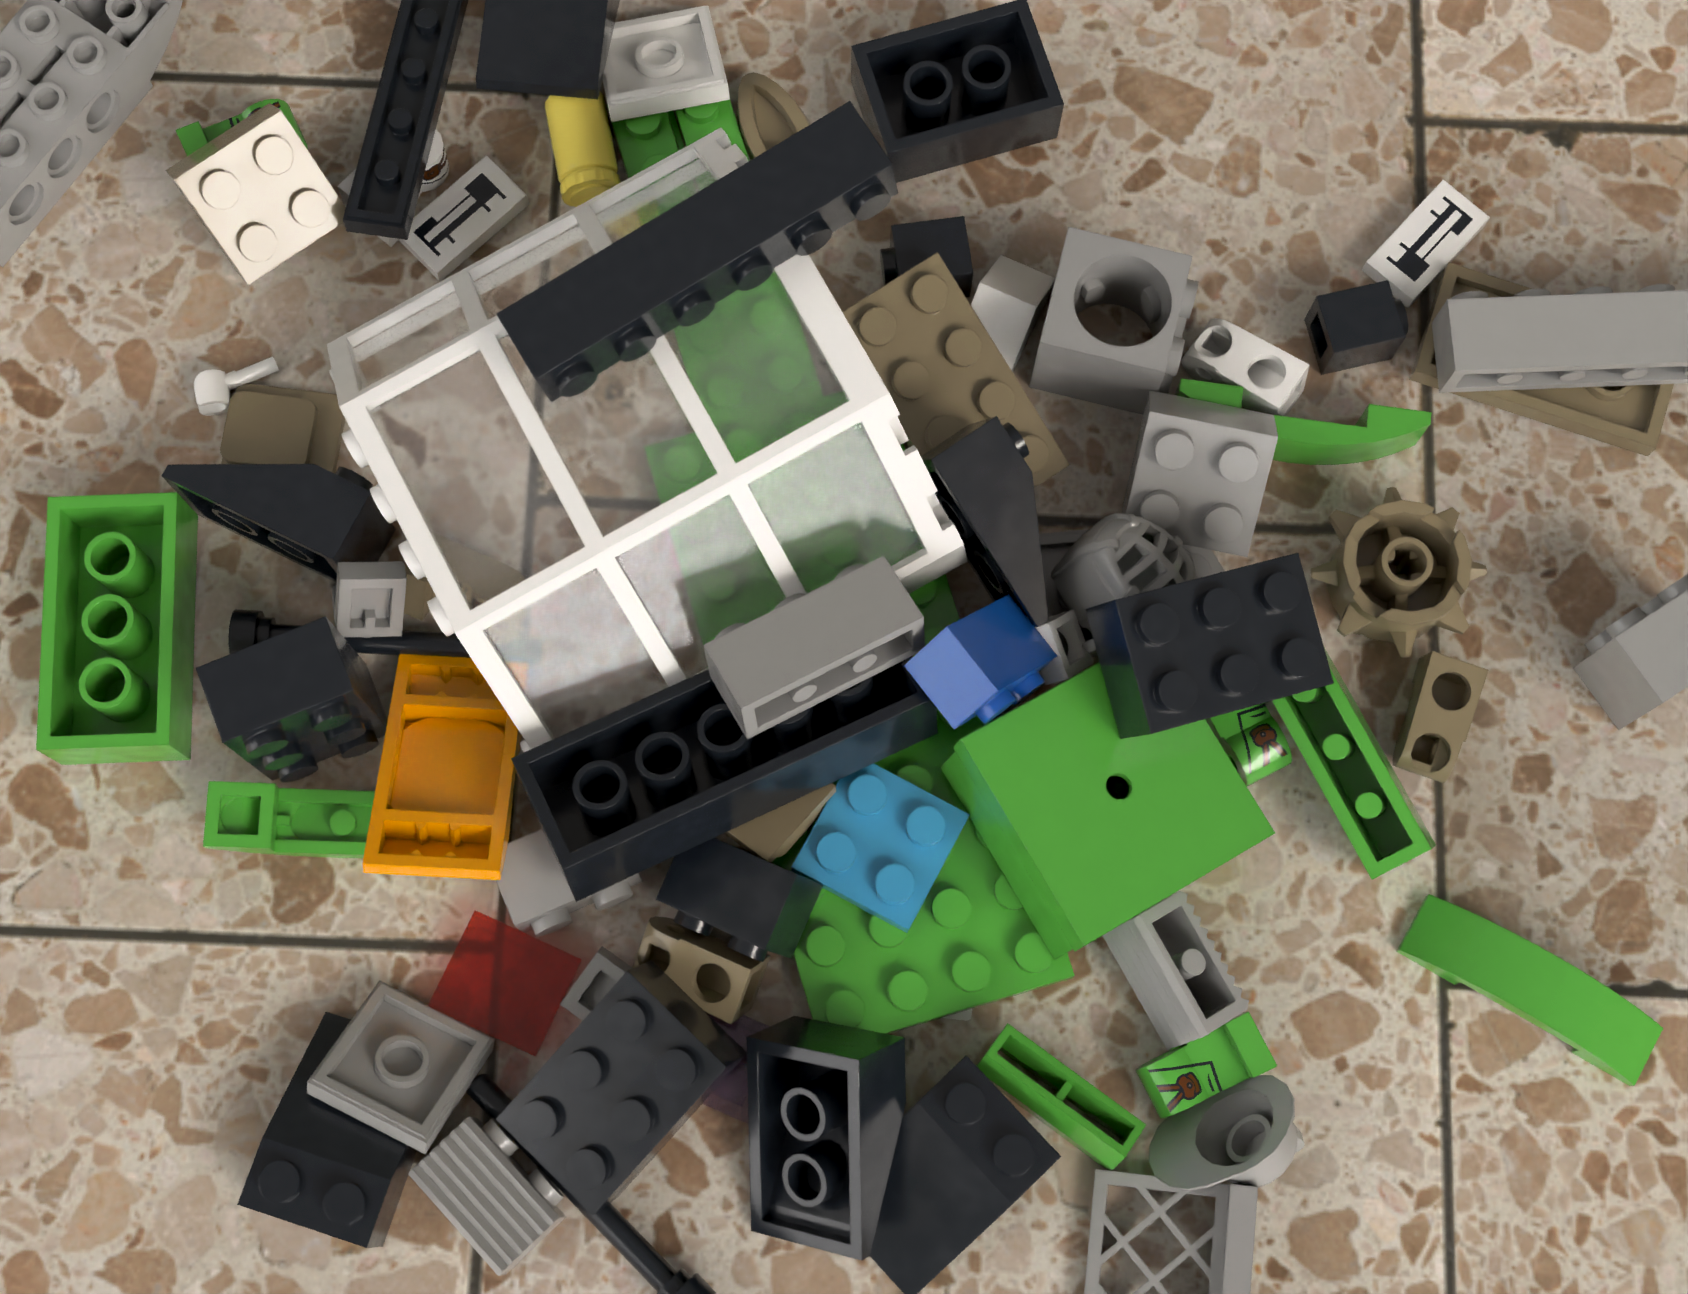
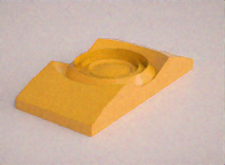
M399 654L362 863L364 873L501 880L510 835L516 772L511 758L519 755L522 735L471 658ZM503 660L526 695L527 661Z

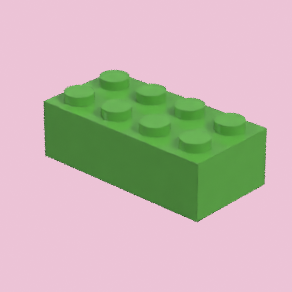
M177 492L48 497L36 750L61 765L191 760L198 514Z

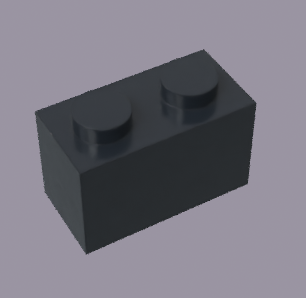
M712 838L674 856L656 900L678 910L673 920L675 923L708 937L713 927L723 930L732 935L727 947L764 962L768 951L792 959L823 885L754 856L722 840Z

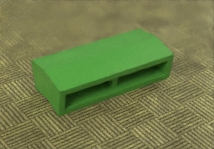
M1008 1023L976 1065L1000 1092L1108 1171L1113 1170L1127 1156L1146 1126L1144 1122ZM999 1050L1002 1051L1004 1054L1013 1059L1015 1062H1017L1023 1068L1028 1070L1030 1073H1032L1038 1079L1043 1081L1056 1092L1054 1094H1051L1041 1085L1036 1083L1026 1074L1021 1072L1007 1060L998 1055L997 1052ZM1066 1098L1119 1137L1118 1142L1066 1105L1063 1100Z

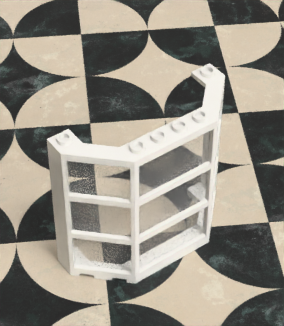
M722 128L715 130L327 344L331 364L329 373L335 384L339 408L350 427L349 430L341 434L344 443L360 468L370 466L378 482L376 486L370 488L374 502L389 524L396 520L398 521L407 539L398 545L402 557L418 580L426 576L436 597L427 601L436 623L447 637L454 633L456 634L525 739L520 742L523 753L708 670L703 645L714 640L716 635L723 629L736 623H748L773 611L785 598L797 593L807 594L833 581L841 571L855 564L866 565L884 556L910 594L968 562L964 543L954 523L948 518L935 494L938 490L917 448L913 445L903 451L900 446L909 441L897 417L900 413L888 389L809 255L799 256L797 254L775 267L772 275L758 287L748 291H735L715 303L713 311L700 322L691 326H677L657 338L654 347L642 357L629 362L619 361L599 373L595 383L584 392L572 397L561 396L553 402L548 399L534 379L497 317L496 313L749 162L746 155L736 144L731 145L729 137Z

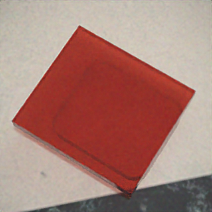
M475 910L428 1007L536 1057L561 1006L560 1003L566 996L580 967L582 959Z

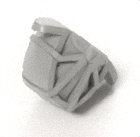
M1114 513L1105 516L1074 543L1051 571V579L1054 580L1066 606L1070 610H1074L1079 625L1091 631L1086 613L1087 608L1119 598L1197 579L1193 559L1190 553L1181 545L1183 541L1178 535L1173 537L1161 527L1140 516ZM1094 639L1082 644V647L1090 655L1097 654Z

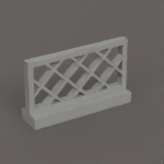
M1095 1169L1084 1294H1109L1100 1283L1101 1265L1122 1248H1124L1148 1279L1133 1294H1145L1152 1287H1155L1159 1294H1170L1160 1281L1190 1256L1209 1278L1208 1294H1250L1258 1187L1218 1183L1207 1188L1184 1191L1169 1188L1155 1176ZM1109 1185L1137 1188L1154 1209L1149 1216L1125 1236H1123L1106 1214ZM1148 1190L1174 1192L1175 1194L1160 1206ZM1187 1194L1216 1197L1214 1226L1191 1244L1166 1214V1211ZM1160 1217L1186 1250L1154 1275L1129 1242ZM1106 1226L1117 1242L1103 1253ZM1213 1238L1211 1266L1209 1267L1197 1250Z

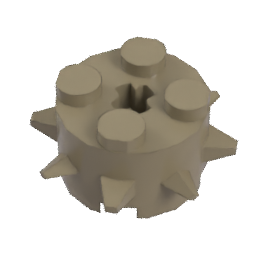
M1390 487L1386 490L1383 504L1377 505L1362 518L1337 509L1329 516L1340 544L1331 557L1330 562L1311 568L1310 575L1313 579L1327 583L1333 607L1339 614L1340 624L1337 631L1345 637L1352 633L1362 634L1369 639L1395 643L1400 656L1406 658L1411 656L1415 639L1428 632L1434 626L1461 635L1470 627L1458 600L1466 591L1471 580L1487 575L1486 565L1472 561L1465 536L1460 530L1454 531L1460 514L1458 511L1451 507L1438 514L1432 513L1435 510L1434 507L1425 503L1402 500L1397 488ZM1389 565L1397 566L1396 575L1406 574L1407 580L1395 576L1390 570Z

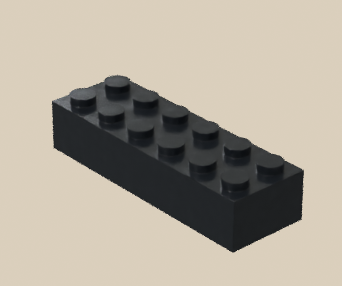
M913 656L749 739L745 737L716 688L708 669L511 758L525 794L575 901L582 900L938 734L937 707L904 666Z

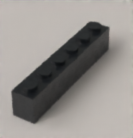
M848 101L496 313L534 379L551 402L561 396L572 397L578 395L595 383L599 373L619 361H633L648 353L656 344L657 338L679 325L691 326L706 318L713 311L715 303L737 290L748 291L758 287L772 275L774 268L797 254L799 256H806L816 252L830 240L832 233L855 219L863 221L880 213L889 204L891 197L898 194L893 164L851 101Z

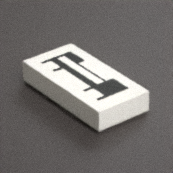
M486 155L413 218L408 240L399 239V241L441 282L530 203L527 194Z
M1442 180L1366 261L1362 271L1376 283L1388 280L1393 297L1401 300L1404 306L1409 308L1442 273L1448 262L1451 263L1480 232L1490 217L1445 180Z

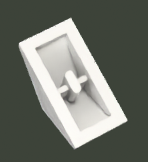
M1000 255L979 282L971 306L1013 372L1050 296L1056 278Z

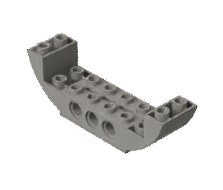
M27 0L0 32V266L2 268L151 90L153 85L150 80L166 51L178 20L183 0Z

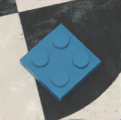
M873 763L839 779L835 794L824 806L796 857L791 871L823 885L822 888L908 933L970 814Z

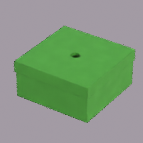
M1100 662L961 738L953 746L955 752L940 767L966 812L970 814V819L1054 960L1071 950L1075 952L1275 834V831L1205 719L1149 735L1120 739Z

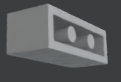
M882 556L866 565L855 564L847 567L833 581L807 594L797 593L785 598L773 611L748 623H736L726 627L716 635L714 640L703 646L710 677L745 737L749 739L917 654L925 647L924 616L886 558Z

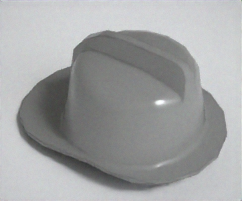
M1259 1075L1254 1078H1248L1184 1111L1167 1117L1158 1126L1149 1146V1164L1155 1177L1169 1188L1184 1191L1207 1188L1226 1180L1236 1185L1261 1187L1272 1183L1285 1172L1293 1161L1295 1153L1305 1146L1302 1133L1293 1123L1295 1117L1294 1097L1289 1087L1273 1075Z

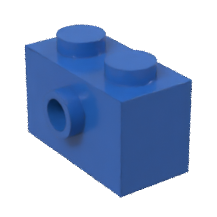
M1008 594L946 626L904 666L952 728L956 729L978 716L983 724H986L1011 704L1016 706L1024 701L1046 682L1039 672L1057 657V654Z

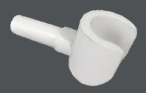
M273 356L229 373L214 369L200 372L194 381V391L199 412L205 416L227 412L231 399L230 390L279 371Z

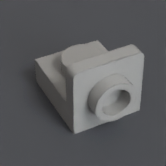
M404 561L338 562L337 583L332 588V604L335 628L343 637L402 636L407 581Z

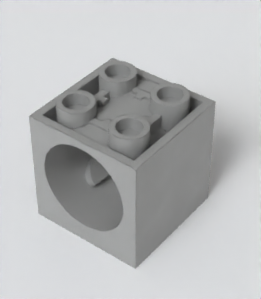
M1068 227L1029 387L1144 415L1149 390L1169 394L1173 376H1176L1185 344L1182 334L1186 319L1190 318L1199 281L1188 279L1193 256ZM1095 305H1119L1130 309L1140 316L1149 327L1153 338L1134 346L1110 345L1092 336L1083 327L1077 314Z

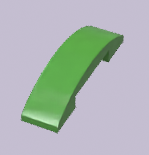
M1181 378L1174 395L1241 408L1243 387ZM1368 404L1355 426L1274 415L1278 440L1272 460L1305 465H1341L1386 457L1416 445L1431 424L1432 412Z
M208 781L203 847L273 855L363 858L375 791L279 788L276 783Z
M1430 894L1422 902L1396 951L1454 985L1458 983L1467 985L1573 1047L1571 1053L1629 1086H1635L1663 1030V1027L1635 1005L1570 963L1477 914Z

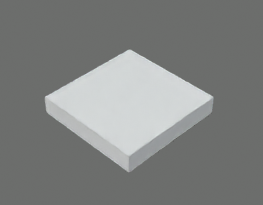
M700 6L615 22L603 74V84L611 122L730 100L728 82L709 6Z

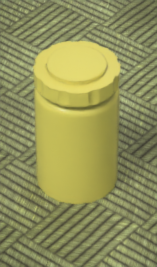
M601 91L599 92L598 99L550 95L545 101V112L558 180L561 183V197L565 204L577 207L620 183L604 95Z

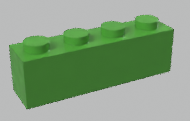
M1325 649L1334 684L1272 700L1370 878L1373 880L1431 850L1436 844Z

